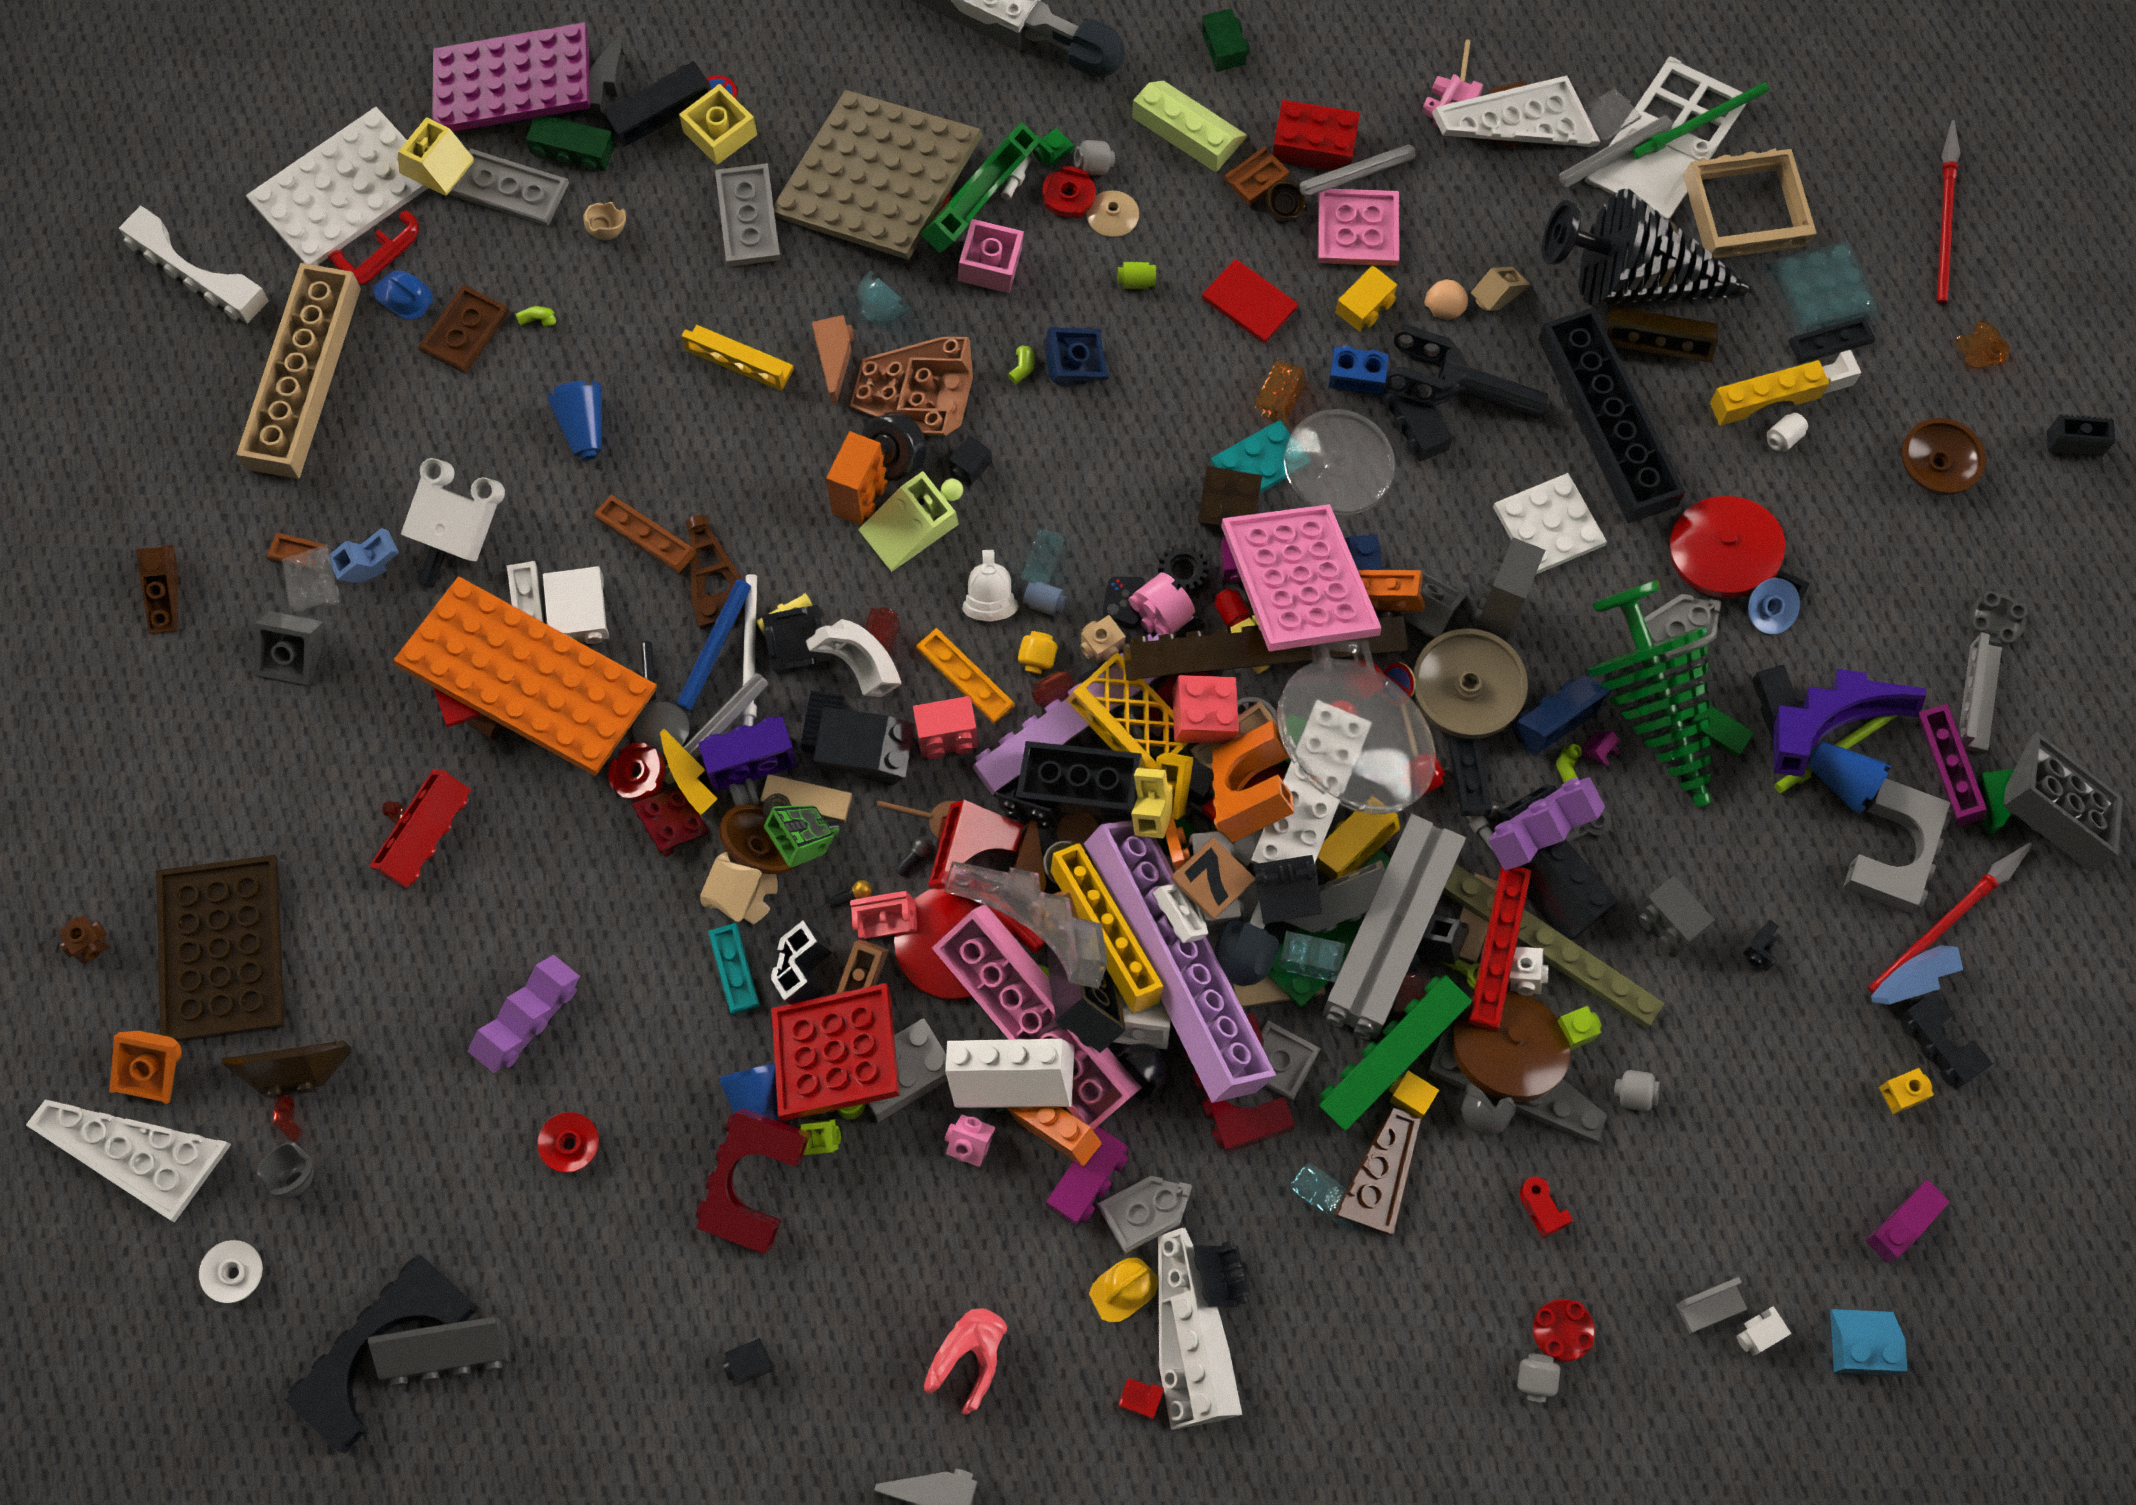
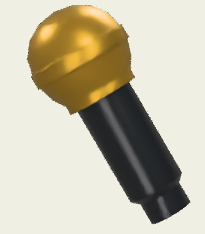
M859 880L851 889L828 899L831 908L834 906L838 907L850 902V900L870 897L872 886L866 880Z

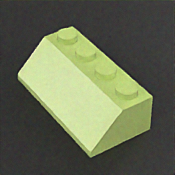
M1165 81L1148 83L1133 100V119L1214 172H1217L1247 138V134Z

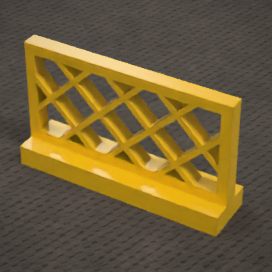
M1118 652L1080 684L1066 699L1069 705L1112 750L1141 753L1145 762V769H1155L1156 761L1149 755V746L1164 747V753H1169V747L1174 749L1170 753L1178 754L1188 744L1185 742H1169V728H1174L1173 710L1144 679L1126 680L1124 658ZM1114 663L1123 670V680L1109 679V667ZM1104 673V678H1098L1101 674ZM1092 683L1104 684V698L1094 697L1087 687ZM1109 684L1124 686V699L1109 698ZM1129 686L1139 687L1143 691V701L1129 700ZM1109 704L1124 705V719L1114 718L1110 714ZM1129 705L1143 706L1144 720L1129 719ZM1149 707L1159 708L1163 712V722L1149 721ZM1129 725L1144 726V740L1134 739L1129 734ZM1149 726L1163 727V741L1149 740Z

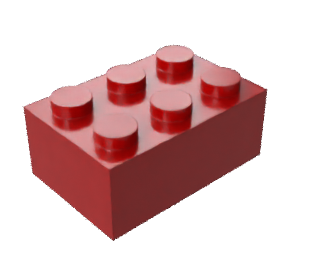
M1282 100L1272 154L1282 163L1330 171L1351 165L1360 112Z

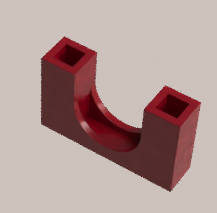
M1254 1012L1247 1014L1246 1016L1261 1046L1264 1047V1039ZM1182 1046L1187 1063H1189L1191 1060L1184 1046ZM1197 1072L1192 1074L1197 1091L1203 1090L1206 1101L1202 1102L1207 1119L1213 1118L1217 1129L1212 1130L1217 1148L1223 1146L1225 1154L1294 1131L1295 1125L1285 1097L1252 1108L1236 1107L1225 1100L1212 1103Z
M742 1108L736 1111L735 1114H731L726 1123L725 1131L729 1133L726 1142L721 1143L717 1150L715 1160L719 1162L716 1171H712L707 1179L705 1189L709 1191L706 1200L700 1202L696 1211L695 1218L699 1219L696 1229L766 1254L773 1246L781 1219L754 1210L739 1199L733 1184L735 1168L744 1156L750 1154L764 1155L795 1167L802 1162L811 1133Z

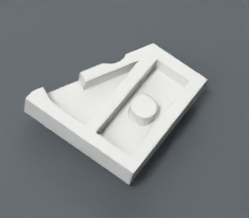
M1176 884L1160 886L1153 892L1160 909L1166 914L1173 925L1175 934L1183 943L1201 940L1208 934L1206 922L1202 916L1203 911Z

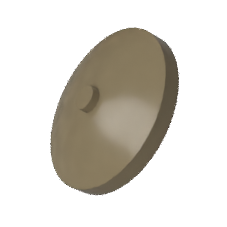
M1457 629L1439 635L1422 650L1413 670L1416 684L1413 696L1420 712L1433 726L1442 732L1459 738L1479 739L1501 732L1516 719L1527 696V673L1521 658L1503 639L1483 630Z

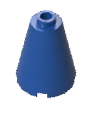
M584 381L569 382L554 387V394H551L549 391L547 392L550 407L574 456L580 457L582 461L595 459L597 454L601 452L602 388L601 383L597 381H592L593 386H585Z
M1821 741L1819 745L1816 744L1812 748L1807 767L1858 815L1866 808L1863 806L1865 801L1872 800L1889 774L1887 771L1891 769V766L1885 762Z
M775 1063L719 1077L720 1086L734 1114L736 1111L745 1108L780 1121L777 1106Z

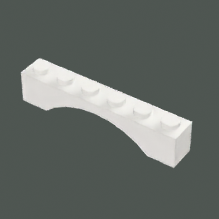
M141 205L119 227L124 236L123 242L131 250L136 252L139 249L153 265L159 263L164 266L163 269L169 276L174 279L177 277L183 279L186 287L194 293L198 290L202 292L204 298L215 307L218 304L221 305L225 313L235 321L240 318L248 324L269 301L263 289L242 274L212 273L186 262L173 250L169 232L161 219Z

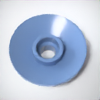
M1780 578L1765 580L1755 588L1750 597L1748 606L1750 620L1763 633H1782L1795 622L1800 609V598L1796 588L1789 581ZM1771 601V606L1768 609V603Z

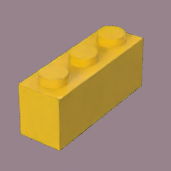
M1373 795L1365 802H1360L1354 809L1353 814L1345 821L1339 822L1333 833L1324 840L1315 861L1316 868L1331 880L1359 870L1400 830L1398 814Z

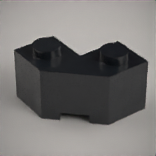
M802 920L780 938L777 949L780 951L777 967H773L771 980L784 1001L789 1004L815 999L823 994L810 971L832 954L831 949L819 931Z

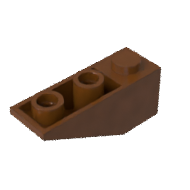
M174 545L136 549L148 633L178 631V568Z

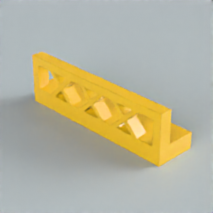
M699 325L695 326L693 332L685 329L681 335L685 351L780 391L784 389L794 371V366L790 363Z

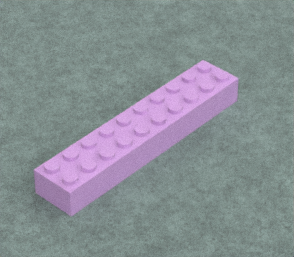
M1132 820L1101 824L1084 843L1085 848L1103 884L1163 984L1160 999L1211 1102L1214 1103L1258 1092L1276 1074L1206 936L1198 941L1183 943L1175 934L1173 925L1166 914L1160 909L1158 901L1153 894L1160 886L1175 884L1170 879L1174 873L1157 839L1135 836Z

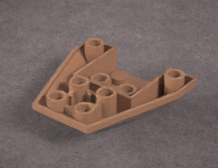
M940 337L863 358L850 407L874 418L889 412H900L912 418L920 427L923 435L947 436L962 424L973 380L969 338Z

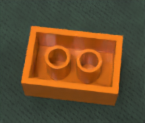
M849 431L826 477L833 515L862 526L866 519L874 514L876 509V503L874 502L878 495L882 496L888 482L884 479L886 468L883 466L884 455H882L880 442Z

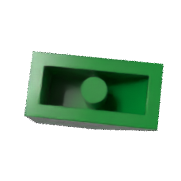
M2014 769L1984 772L1976 779L1987 809L1986 819H1983L1987 836L1994 835L2011 815L2003 805L2005 788Z

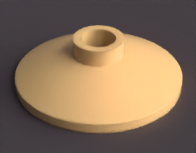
M1105 191L1095 196L1092 207L1086 211V217L1090 227L1095 232L1107 237H1119L1129 233L1137 225L1139 208L1134 199L1120 191ZM1114 207L1117 208V210L1111 211L1109 210V208Z

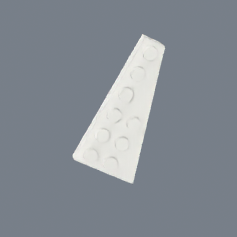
M1568 76L1439 106L1432 112L1443 136L1596 147L1600 143Z

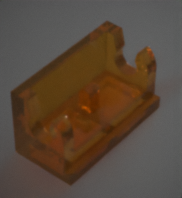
M1279 360L1275 361L1255 402V408L1262 410L1260 416L1274 422L1281 420L1283 425H1286L1306 384L1304 368Z

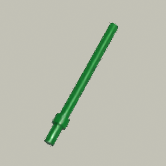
M1763 82L1664 134L1658 133L1650 137L1648 142L1633 149L1632 154L1638 159L1652 151L1658 152L1664 149L1669 142L1767 93L1769 87Z

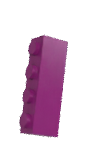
M1948 703L1919 712V723L1947 801L1950 802V809L1957 827L1986 819L1987 809Z

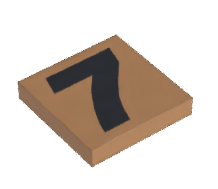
M1214 837L1170 878L1212 921L1256 880Z

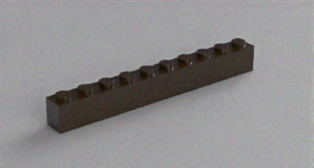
M1394 612L1376 614L1381 625L1380 636L1268 651L1258 625L1241 627L1242 632L1231 633V628L1214 630V635L1204 636L1203 631L1187 632L1186 638H1176L1175 633L1158 635L1159 640L1148 641V636L1130 638L1131 643L1122 646L1126 680L1401 652L1408 650L1404 616L1394 617Z

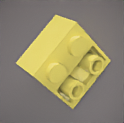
M427 117L398 151L400 174L445 196L448 195L474 162L472 155L451 129Z

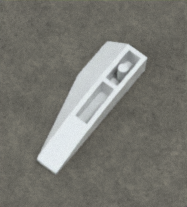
M1185 1228L1158 1236L1159 1369L1171 1430L1218 1422L1242 1415L1230 1351L1217 1307L1209 1308L1202 1295L1203 1283L1201 1275L1195 1266L1193 1244Z

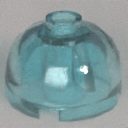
M869 270L858 284L856 291L857 300L862 306L859 312L871 322L874 319L882 323H891L898 320L911 306L907 303L904 306L899 304L898 302L902 298L880 278L874 281L871 278L874 273Z

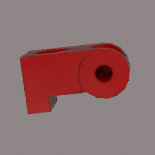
M1531 1177L1522 1185L1519 1196L1543 1239L1569 1226L1573 1219L1567 1209L1559 1213L1549 1196L1550 1188L1548 1183L1540 1177Z

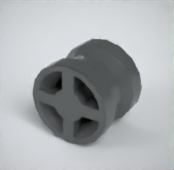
M751 777L745 779L742 784L737 785L733 783L729 785L736 806L745 804L760 805Z

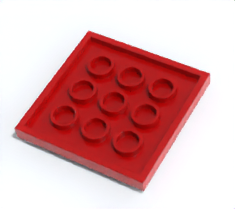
M887 983L771 1008L778 1117L781 1121L900 1096L891 995Z

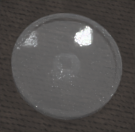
M1330 409L1314 413L1298 424L1286 445L1284 466L1291 486L1309 505L1320 506L1330 504L1335 515H1351L1371 508L1385 495L1393 480L1395 458L1389 440L1375 423L1352 411Z

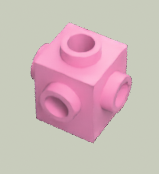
M961 1115L956 1125L950 1124L946 1133L945 1141L949 1142L946 1154L955 1157L961 1162H968L980 1167L989 1150L995 1127L983 1123L975 1117Z

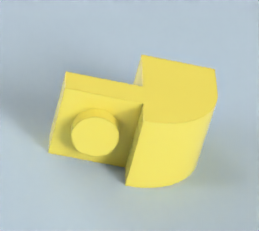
M1137 768L1134 774L1137 800L1131 813L1135 836L1164 838L1172 812V785L1167 783L1166 770Z

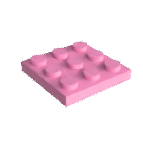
M1328 189L1319 192L1318 263L1398 266L1399 191Z

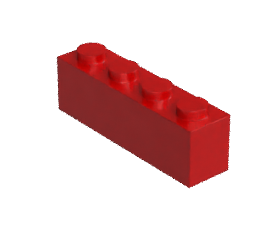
M433 769L369 867L397 886L408 888L409 885H412L418 879L420 868L425 860L430 859L435 853V845L440 837L450 830L452 826L451 820L455 814L461 811L467 804V796L471 789L446 771Z

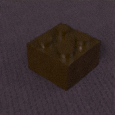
M1207 466L1197 522L1221 526L1223 518L1256 514L1263 475Z

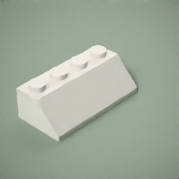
M1064 1039L947 1041L945 1072L954 1106L956 1108L1072 1107L1075 1046Z

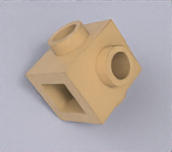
M1108 615L1099 622H1090L1083 628L1080 649L1087 659L1092 658L1098 665L1104 660L1107 662L1116 652L1119 653L1123 649L1122 646L1125 645L1126 636L1110 615Z

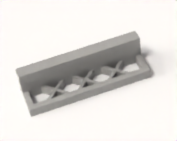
M1981 632L1970 645L1958 733L1964 749L1985 754L1989 748L2002 647L1989 645L1990 634Z

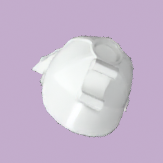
M982 550L983 564L974 567L968 580V595H966V601L963 603L962 610L967 616L975 620L991 622L1008 618L1019 608L1017 600L1014 599V594L1011 593L1010 574L1003 566L995 564L994 550Z

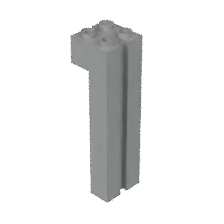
M1411 813L1370 909L1365 915L1322 1013L1323 1016L1327 1017V1022L1336 1027H1343L1344 1024L1355 1028L1354 1034L1366 1040L1371 1038L1377 1040L1466 837L1446 828L1444 830L1433 826L1432 822Z

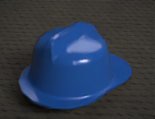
M393 270L376 283L373 289L375 299L381 305L404 319L421 317L433 301L431 290L426 284L404 271Z

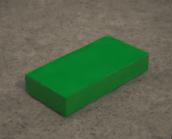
M1709 705V709L1697 714L1692 720L1696 721L1710 717L1709 728L1697 733L1703 737L1710 736L1711 742L1738 758L1754 732Z

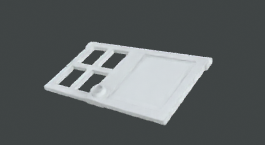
M1668 57L1666 63L1610 145L1659 119L1644 112L1655 96L1683 109L1672 125V129L1685 123L1691 113L1699 116L1709 111L1697 105L1707 89L1729 100L1743 92L1681 64L1680 60ZM1671 72L1699 85L1689 101L1661 88ZM1747 103L1730 111L1725 118L1720 116L1710 121L1719 126L1710 141L1687 133L1666 144L1664 149L1658 152L1652 151L1638 159L1633 156L1631 151L1588 175L1585 182L1611 194L1618 193V190L1624 188L1628 190L1629 188L1640 197V200L1643 199L1654 210L1659 211L1664 218L1670 220L1688 193L1683 177L1686 169L1693 161H1699L1701 158L1709 160Z

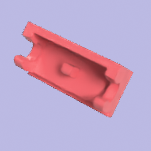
M907 891L850 900L853 930H858V938L860 940L917 931L916 901Z

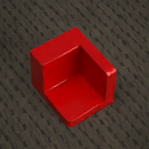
M1129 1378L1117 1408L1153 1421L1164 1388L1155 1384L1149 1386Z

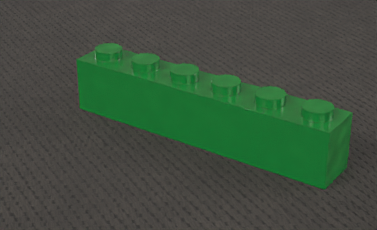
M1447 975L1441 979L1435 976L1424 987V990L1427 992L1420 1001L1414 998L1403 1009L1406 1015L1399 1022L1393 1019L1382 1030L1385 1036L1378 1044L1374 1041L1369 1043L1361 1052L1364 1058L1357 1065L1351 1062L1339 1074L1343 1079L1336 1087L1330 1084L1318 1096L1322 1100L1318 1106L1343 1131H1346L1472 1002Z

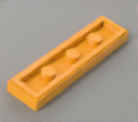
M937 628L916 645V649L965 697H971L972 704L994 725L1015 707V703Z

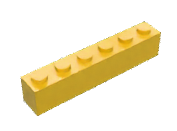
M1078 843L1053 853L1050 872L1061 891L1071 894L1081 926L1131 1013L1135 1014L1159 1004L1163 984L1081 844Z

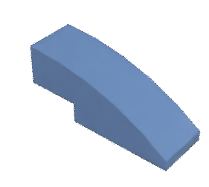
M1940 945L1908 960L1881 983L1871 996L1872 1002L1892 1004L1939 990L1938 977L1963 970L1958 947Z

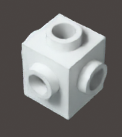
M1516 947L1509 978L1511 991H1516L1524 996L1541 994L1542 983H1548V965H1543V948Z

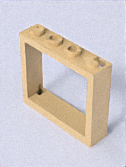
M1775 148L1763 153L1747 152L1743 155L1732 157L1731 155H1723L1709 160L1701 158L1699 161L1691 162L1683 174L1703 248L1712 253V259L1713 257L1719 259L1808 246L1817 234L1792 149L1776 151ZM1777 170L1793 227L1718 237L1702 180Z

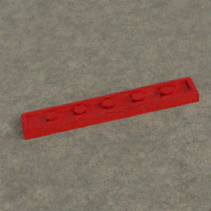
M1500 866L1467 1022L1469 1024L1495 1032L1500 1027L1531 870L1515 867L1504 871L1502 866Z

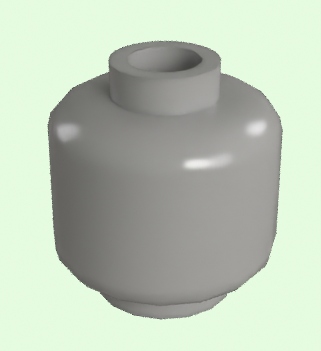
M1085 140L1081 143L1080 147H1076L1074 163L1077 168L1084 170L1089 175H1105L1109 168L1114 166L1115 153L1111 151L1106 141Z
M1627 1070L1623 1074L1622 1079H1616L1614 1097H1620V1104L1625 1109L1647 1112L1652 1108V1105L1657 1106L1660 1082L1655 1081L1652 1073Z
M1531 1353L1528 1358L1520 1362L1517 1386L1520 1391L1527 1393L1528 1400L1546 1402V1397L1557 1394L1560 1366L1553 1362V1357Z

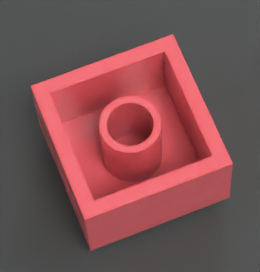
M1178 676L1172 688L1174 742L1225 744L1235 739L1239 732L1236 677Z
M970 696L913 706L921 758L938 759L943 757L944 753L950 752L967 754L973 751V748H978L977 729Z

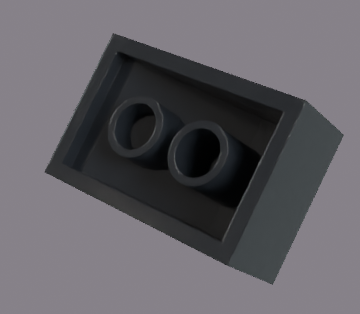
M824 707L822 709L812 762L893 786L906 776L915 724L887 715Z

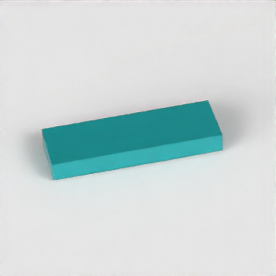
M737 923L709 930V938L731 1015L760 1007Z

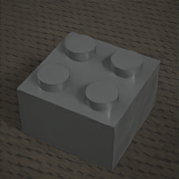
M1672 876L1651 893L1636 912L1641 926L1647 931L1651 930L1659 938L1658 943L1665 952L1672 953L1675 957L1700 938L1715 921L1675 876Z

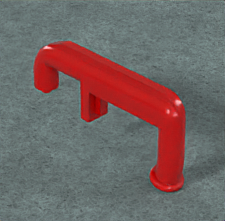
M408 210L402 211L399 219L407 227L393 240L378 229L375 232L377 236L376 241L382 246L358 268H354L343 257L341 250L332 251L328 255V260L333 262L339 270L353 272L359 285H365L415 241L419 229L418 221Z

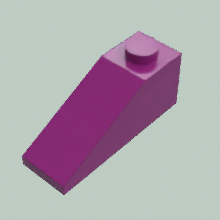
M1926 1179L1865 1241L1886 1263H1889L1901 1256L1920 1237L1950 1201Z

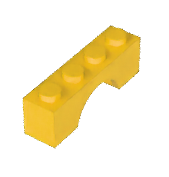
M1817 360L1719 387L1716 389L1710 405L1719 425L1722 426L1744 420L1755 411L1776 402L1792 401L1795 405L1820 399L1830 383L1820 361Z

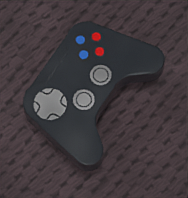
M1110 578L1105 594L1103 616L1110 615L1114 622L1131 628L1136 627L1138 617L1131 610L1128 599L1145 585L1144 578Z

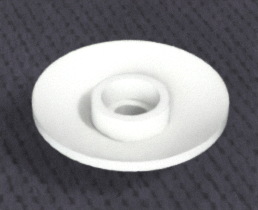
M230 1240L219 1243L208 1251L201 1262L199 1269L201 1287L215 1301L221 1303L241 1301L257 1288L262 1277V1261L258 1252L245 1242ZM238 1268V1276L231 1279L229 1277L230 1270Z

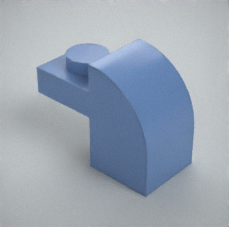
M381 528L362 544L345 541L329 554L327 558L337 580L358 583L386 572L385 564L394 558L399 551L389 530Z

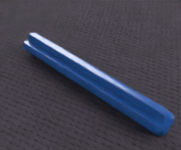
M742 580L735 581L677 700V704L687 710L693 709L751 590V585Z

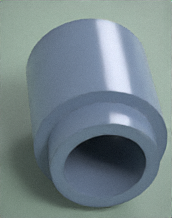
M1038 581L1036 584L1029 582L1024 594L1023 604L1029 605L1030 609L1055 616L1057 612L1062 613L1067 597L1063 596V589Z

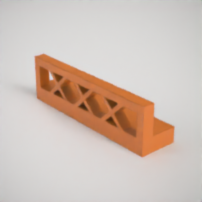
M1358 570L1374 611L1424 612L1425 603L1421 596L1423 579L1421 570Z

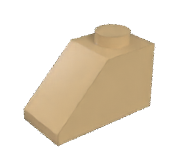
M1514 267L1491 268L1471 293L1477 298L1476 303L1486 311L1500 310L1531 284Z

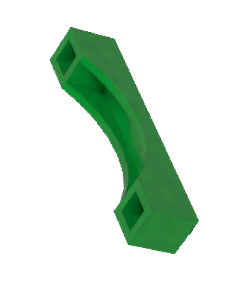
M1023 122L1018 124L999 143L921 235L939 253L944 251L958 238L989 197L1041 140Z

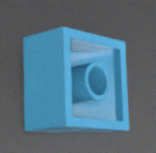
M1830 1310L1834 1373L1899 1375L1907 1372L1905 1338L1894 1312Z

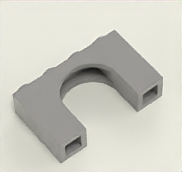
M1885 779L1876 795L1870 800L1867 812L1889 819L1905 827L1912 835L1916 845L1915 859L1910 865L1895 867L1859 854L1850 864L1843 888L1908 913H1912L1918 906L1922 907L1928 891L1924 890L1926 881L1931 880L1936 865L1932 864L1934 855L1939 854L1943 845V839L1940 838L1942 829L1945 830L1951 819V813H1948L1950 802Z

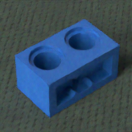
M1350 346L1334 347L1328 388L1382 395L1389 354L1381 353L1377 350H1357ZM1340 365H1347L1350 368L1344 369ZM1367 369H1374L1377 372L1372 373L1369 372Z

